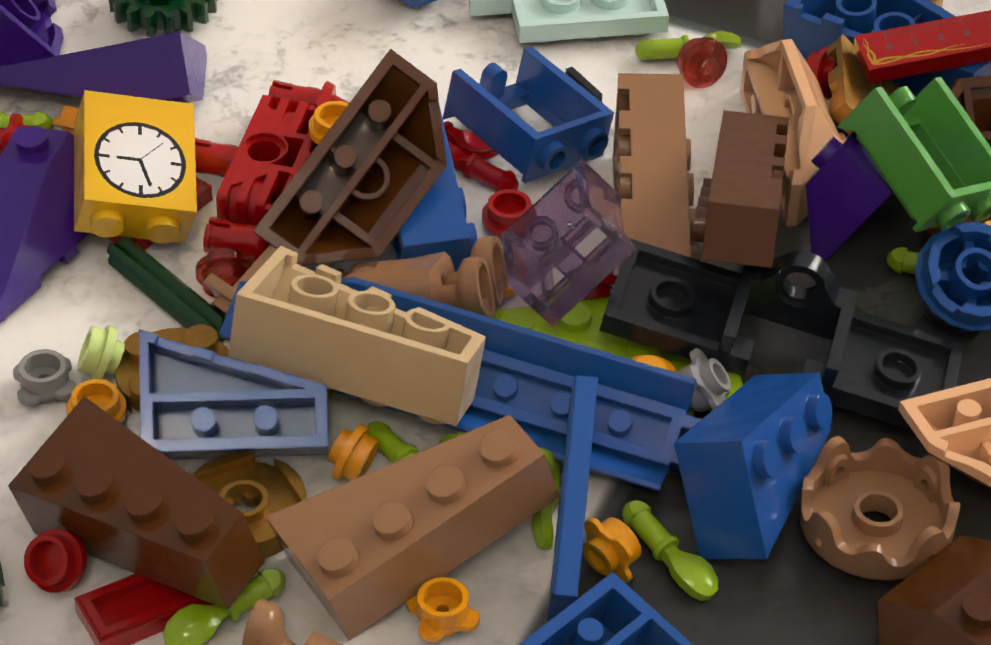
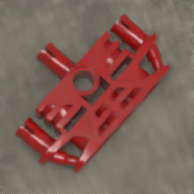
M273 80L268 95H262L239 147L231 144L210 142L209 140L195 137L196 173H205L224 178L216 195L217 218L210 217L209 224L205 228L203 238V250L205 253L240 257L241 259L254 260L255 262L270 244L253 233V230L318 144L310 138L308 133L310 118L314 115L316 108L325 102L342 101L349 104V102L336 95V86L333 83L326 81L322 89Z

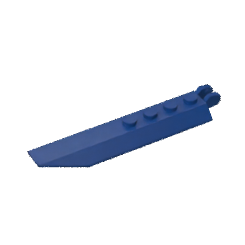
M356 277L341 278V284L357 291H365L373 286L391 294L395 308L404 312L420 307L486 336L473 402L456 427L446 423L439 425L467 433L507 415H511L538 447L548 449L553 453L556 461L563 462L573 379H576L577 375L598 377L589 471L660 492L670 469L681 475L674 442L702 420L688 415L697 379ZM248 281L239 282L220 329L219 335L230 341L236 294ZM327 389L328 391L363 401L360 397L334 389ZM390 406L383 407L421 419L418 415L413 413H409Z

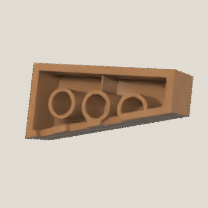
M507 415L265 517L288 560L350 641L416 596L419 588L426 581L445 576L558 499L560 495L545 454L513 417Z

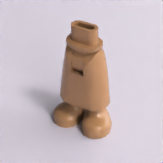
M497 236L479 238L472 247L470 257L462 260L458 271H454L451 257L445 251L415 258L359 262L352 265L347 273L341 268H335V270L342 272L341 278L356 277L490 318L494 317L495 305H502L504 299L506 266L503 247Z

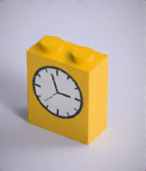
M84 90L74 122V231L93 233L105 238L121 236L148 239L160 244L171 242L185 243L197 214L194 104Z

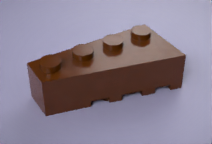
M723 110L712 179L704 178L695 211L692 241L703 243L701 260L767 268L773 267L789 125L788 117Z
M85 396L8 485L35 534L39 535L46 530L55 528L72 531L83 542L86 554L227 610L265 562L244 514Z

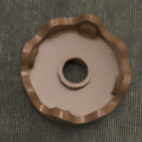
M836 436L826 442L814 467L804 477L799 505V519L806 541L816 554L830 565L854 576L870 580L892 581L907 578L952 542L959 516L960 502H954L951 494L949 465L930 453L926 454L923 458L914 457L905 452L897 442L889 438L878 440L872 448L866 451L852 453L845 439ZM870 511L881 512L889 516L890 521L875 522L866 518L863 513Z

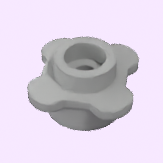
M696 348L690 352L692 363L677 373L697 379L691 406L699 412H704L709 408L714 410L725 401V396L730 394L731 381L727 371L718 360L714 358L708 360L706 355Z
M49 349L36 350L25 355L13 369V377L20 382L21 386L17 392L18 401L24 405L33 406L38 403H51L58 399H69L76 387V383L70 380L68 375L72 369L71 361L59 352Z

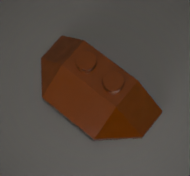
M390 49L253 230V233L277 249L283 246L298 253L297 264L301 266L379 258L447 167L437 83Z
M959 536L877 601L876 606L878 645H991V541Z

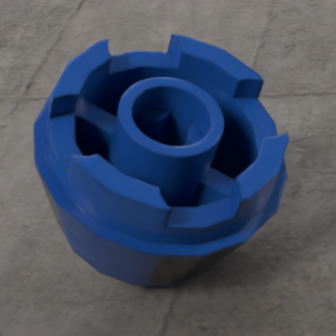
M980 222L957 223L951 229L931 236L918 254L915 278L920 308L927 318L942 330L957 334L991 330V226Z

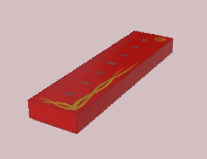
M991 10L854 36V51L868 84L991 61Z

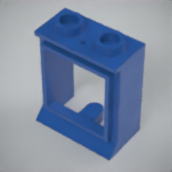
M532 46L523 49L516 83L505 86L508 77L507 72L494 62L484 68L480 83L476 82L461 68L452 71L442 117L443 120L456 117L471 132L523 174L522 182L528 183L603 156L608 144V135L614 112ZM528 105L554 127L537 132L515 114L512 109Z

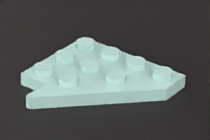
M469 0L470 16L512 13L519 43L533 42L542 44L557 40H594L600 37L644 36L650 33L668 32L669 14L664 0Z

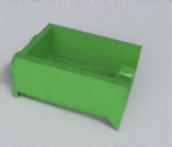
M942 77L934 78L916 97L908 86L900 87L890 96L887 95L882 87L874 88L836 127L855 131L858 136L856 139L912 220L915 219L917 221L912 227L915 232L940 227L942 231H946L964 220L972 219L974 222H982L991 217V147Z

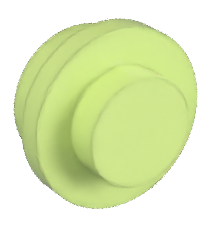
M107 325L105 329L95 326L90 327L77 363V371L89 374V380L102 379L104 374L115 375V370L119 367L125 347L124 342L116 340L117 327Z

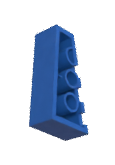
M788 0L783 4V40L792 39L802 56L807 59L812 52L820 51L822 48L830 46L843 34L854 45V36L956 16L930 0ZM991 61L892 79V81L899 87L908 86L916 97L937 77H942L950 89L957 79L991 75Z

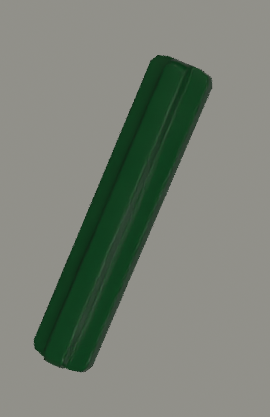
M121 237L117 243H110L106 250L109 254L108 264L185 328L205 324L217 331L218 340L225 339L219 335L225 320V316L129 237Z

